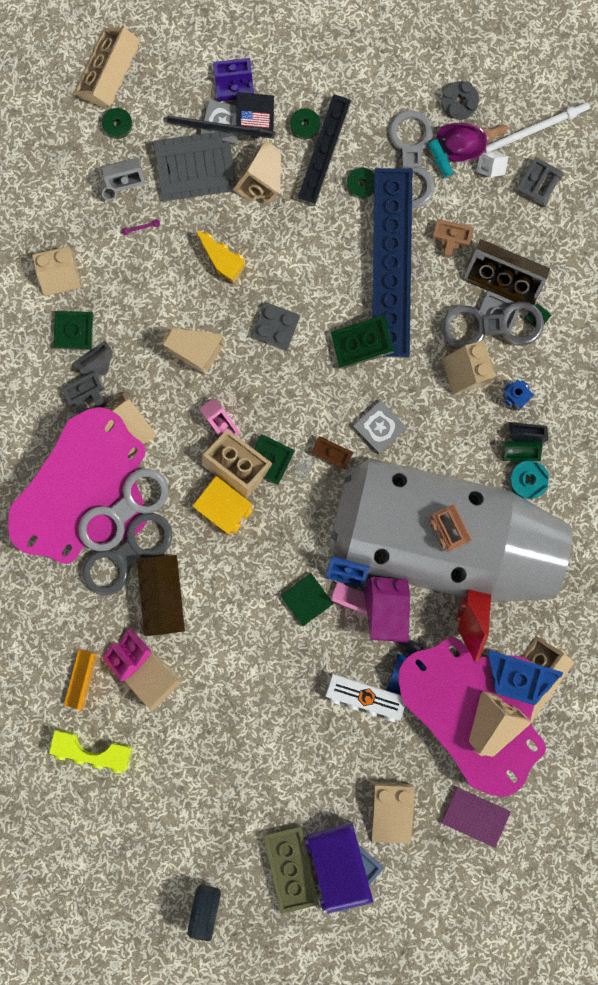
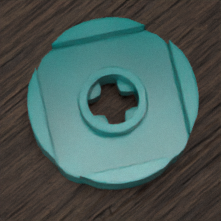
M521 462L512 470L510 475L511 488L524 499L537 498L547 490L549 474L546 468L538 462ZM526 475L534 477L532 480L533 485L525 483Z

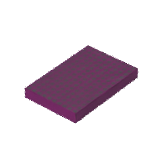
M456 787L441 823L495 848L511 811Z

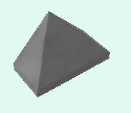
M104 341L74 363L83 374L97 372L98 375H106L113 351L107 342Z

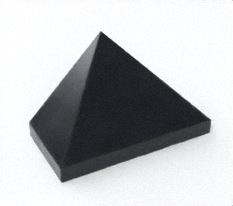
M509 422V434L513 441L542 442V444L548 441L547 426Z

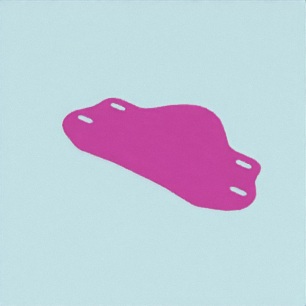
M97 407L74 416L66 423L53 451L29 486L10 507L9 536L19 550L30 555L47 556L63 564L73 562L85 546L79 537L78 530L83 515L94 507L105 506L110 508L123 497L124 483L130 474L135 472L145 457L146 448L140 440L128 431L119 415L109 409ZM110 420H113L115 422L114 426L109 432H106V425ZM133 447L137 448L138 451L132 459H128L127 456ZM134 482L131 488V497L137 504L145 506L138 486ZM136 512L124 522L125 531L122 540L127 539L129 524L135 517L143 513ZM104 514L91 518L86 528L88 537L94 542L112 540L117 530L114 519ZM146 521L138 525L135 536L144 528ZM33 535H36V542L32 547H28V541ZM69 544L72 545L69 554L63 556L62 552Z
M455 637L448 638L431 649L415 652L403 662L399 670V686L403 703L431 730L449 752L469 785L492 796L505 797L517 792L525 784L531 768L541 759L546 751L544 740L535 731L532 724L530 723L528 727L494 757L477 754L469 739L480 695L483 691L499 696L503 699L502 702L507 703L511 707L515 706L530 721L535 705L496 694L489 657H480L478 663L474 662L467 647L460 639ZM451 645L460 653L459 657H454L449 651ZM510 656V657H514V658H517V659H520V660H524V661L530 662L528 659L523 658V657ZM417 659H420L426 666L425 671H421L416 665ZM527 740H532L537 746L536 752L529 748L526 744ZM508 770L514 773L517 777V782L514 783L506 774Z

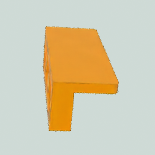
M83 649L78 650L64 706L75 708L76 711L80 712L84 710L98 653Z

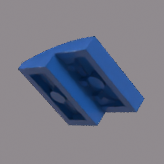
M331 556L326 578L363 588L370 566Z

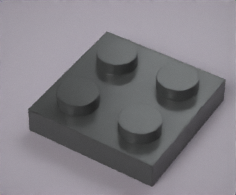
M265 302L252 338L287 351L300 315Z

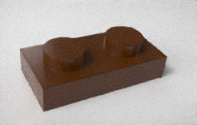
M319 436L311 454L345 470L353 452Z

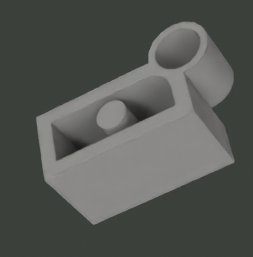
M139 157L102 167L105 181L101 184V194L107 201L115 199L116 192L146 184ZM106 189H112L111 192H105Z

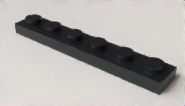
M333 94L298 195V201L316 206L351 104L350 99Z

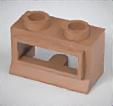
M455 504L431 515L430 525L434 532H438L440 536L438 539L439 544L443 550L446 549L447 553L472 541ZM446 513L449 514L461 539L455 543H452L440 519V516Z

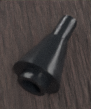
M410 639L408 642H397L409 656L415 652L425 650L423 648L424 644Z

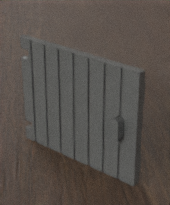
M217 131L154 141L163 202L233 191L236 184L229 185V180L235 179L230 142L223 143L222 140L224 137H229V132Z

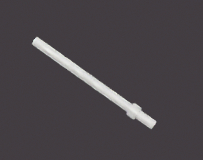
M586 102L577 107H569L563 113L488 144L485 152L494 151L565 119H573L577 117V114L589 110V104Z

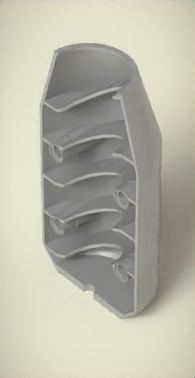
M368 458L346 472L329 547L337 558L370 566L367 575L379 578L406 579L409 585L459 597H466L468 590H474L490 594L491 602L549 600L557 596L565 577L572 545V527L512 491ZM399 478L402 481V486H395L392 480ZM469 496L476 498V505L469 501ZM455 504L472 541L447 553L446 549L443 550L438 541L440 536L437 531H433L429 521L432 514ZM446 513L440 516L452 543L461 540L449 514ZM377 552L384 554V562L378 563L375 561L374 556ZM452 570L459 572V579L457 581L451 579Z

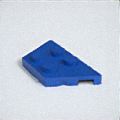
M488 651L495 693L498 695L536 705L542 696L563 675L561 671L494 651Z

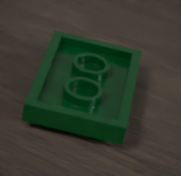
M385 315L331 332L340 369L395 353Z

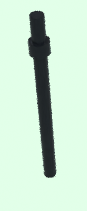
M171 115L167 116V123L250 135L251 138L257 139L260 137L275 138V131L263 130L261 127L252 126L250 128Z

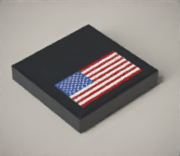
M237 92L236 126L250 128L256 126L261 127L263 130L274 131V95Z

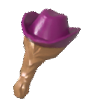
M450 123L440 127L436 134V139H438L444 153H447L449 160L467 162L483 154L489 141L499 135L506 134L508 126L502 124L497 128L486 130L474 124Z

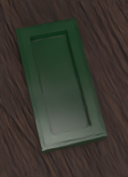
M503 441L502 461H541L543 444L542 442Z

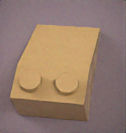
M374 782L372 842L411 844L415 789L413 784Z

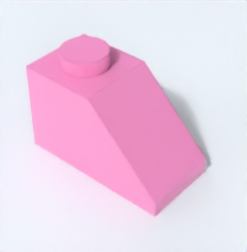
M212 398L199 408L219 437L227 429L236 436L240 434L238 428L215 398Z

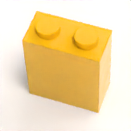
M217 476L193 505L196 510L228 535H231V533L236 534L242 526L239 524L242 519H248L254 511L251 509L253 507L252 503Z

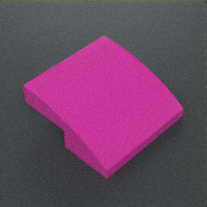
M128 629L119 644L112 643L103 660L118 679L124 681L141 667L152 651L134 630Z

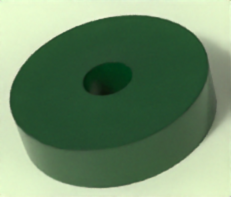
M113 108L108 110L103 116L102 126L109 137L122 139L130 134L133 122L126 110ZM116 121L121 122L119 126L114 125Z
M308 108L297 110L290 120L291 131L299 139L307 140L313 138L320 129L319 116L315 111ZM303 122H308L309 125H308V126H303L302 123H303Z
M361 167L354 169L349 174L347 188L351 195L364 199L374 193L373 171ZM359 181H365L366 184L364 186L359 185Z

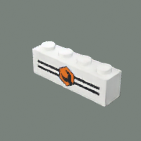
M332 673L326 692L329 702L339 705L341 701L347 703V707L358 711V708L366 709V714L377 716L378 713L384 715L385 720L395 722L397 719L401 721L405 708L401 695Z

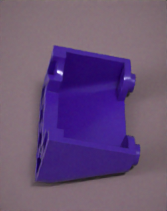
M353 822L308 834V839H305L307 851L312 853L323 896L320 899L322 911L326 910L327 914L374 903Z

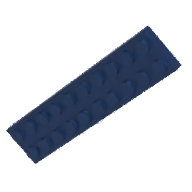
M375 168L372 318L381 315L386 316L395 352L379 358H410L413 168Z

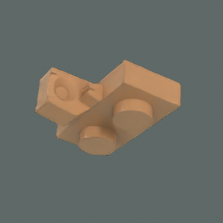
M437 219L432 239L442 241L441 245L446 246L443 257L451 258L453 248L458 249L459 245L469 248L474 227Z

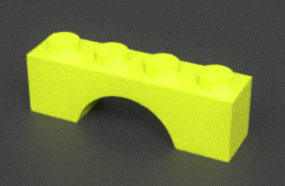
M57 729L54 731L49 754L54 755V758L58 760L69 758L73 759V763L84 765L86 762L91 763L92 767L97 769L108 767L111 768L112 772L122 773V771L128 769L133 746L113 742L106 751L91 753L80 745L77 733Z

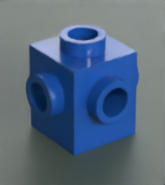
M517 379L514 383L510 381L503 388L506 392L502 396L504 397L503 401L509 407L513 406L519 411L534 394L529 390L530 387L526 382Z

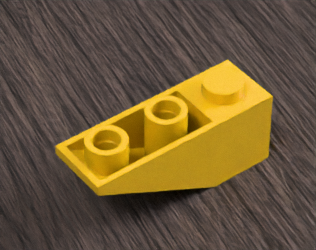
M198 230V238L217 273L234 284L246 267L245 258L237 252L234 254L229 251V247L224 243L214 241L213 236L208 232L204 231L202 233Z

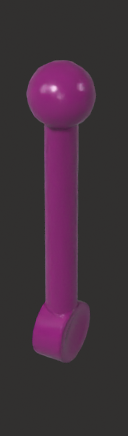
M155 219L152 223L129 229L123 228L122 234L128 235L129 232L152 226L159 227L160 221Z

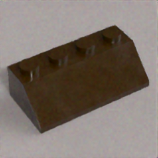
M480 239L463 280L513 302L522 301L534 305L548 278L550 268Z
M177 555L136 559L144 636L185 632Z

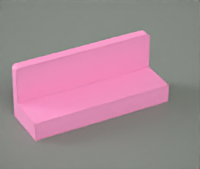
M337 582L331 600L367 615L365 593Z

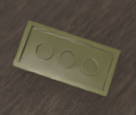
M302 826L264 834L280 913L283 914L319 905Z

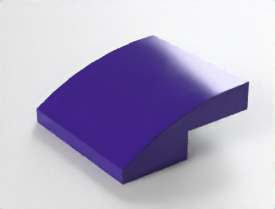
M250 58L213 62L218 102L236 100L237 92L254 93Z

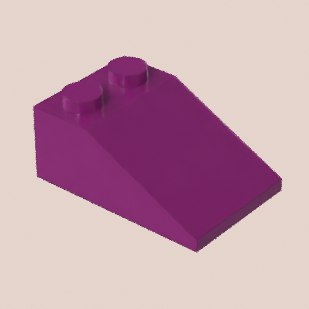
M371 577L364 588L370 640L408 642L410 619L408 580Z

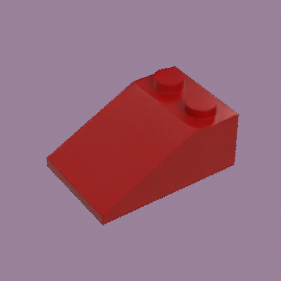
M468 590L466 597H462L460 605L462 610L457 611L456 621L458 622V631L474 662L478 663L489 636L491 595Z

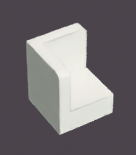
M495 151L485 152L479 156L477 172L489 177L505 175L509 156Z

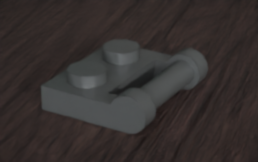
M535 157L516 191L532 199L540 206L546 207L549 196L557 182L563 178L564 173ZM548 173L551 174V180L542 195H539L537 193L546 175Z

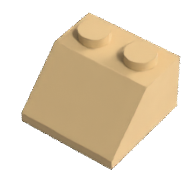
M70 246L32 255L44 296L81 288L74 253Z

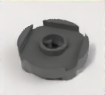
M468 81L451 83L444 89L441 99L444 112L457 120L471 117L479 103L478 92L472 83ZM458 96L465 99L462 105L455 101Z

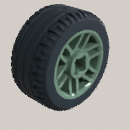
M199 885L197 887L187 935L190 938L201 941H210L212 939L221 897L219 888Z

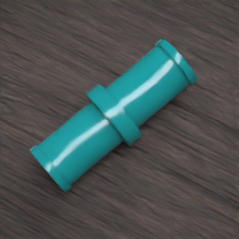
M438 139L428 143L427 146L434 157V163L438 165L444 179L453 175L455 172L447 159L448 155L444 153Z

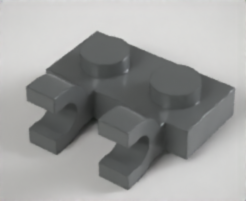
M93 372L62 388L69 405H76L79 414L89 409L84 400L91 396L96 406L102 408L107 405L100 393L105 388L97 372Z

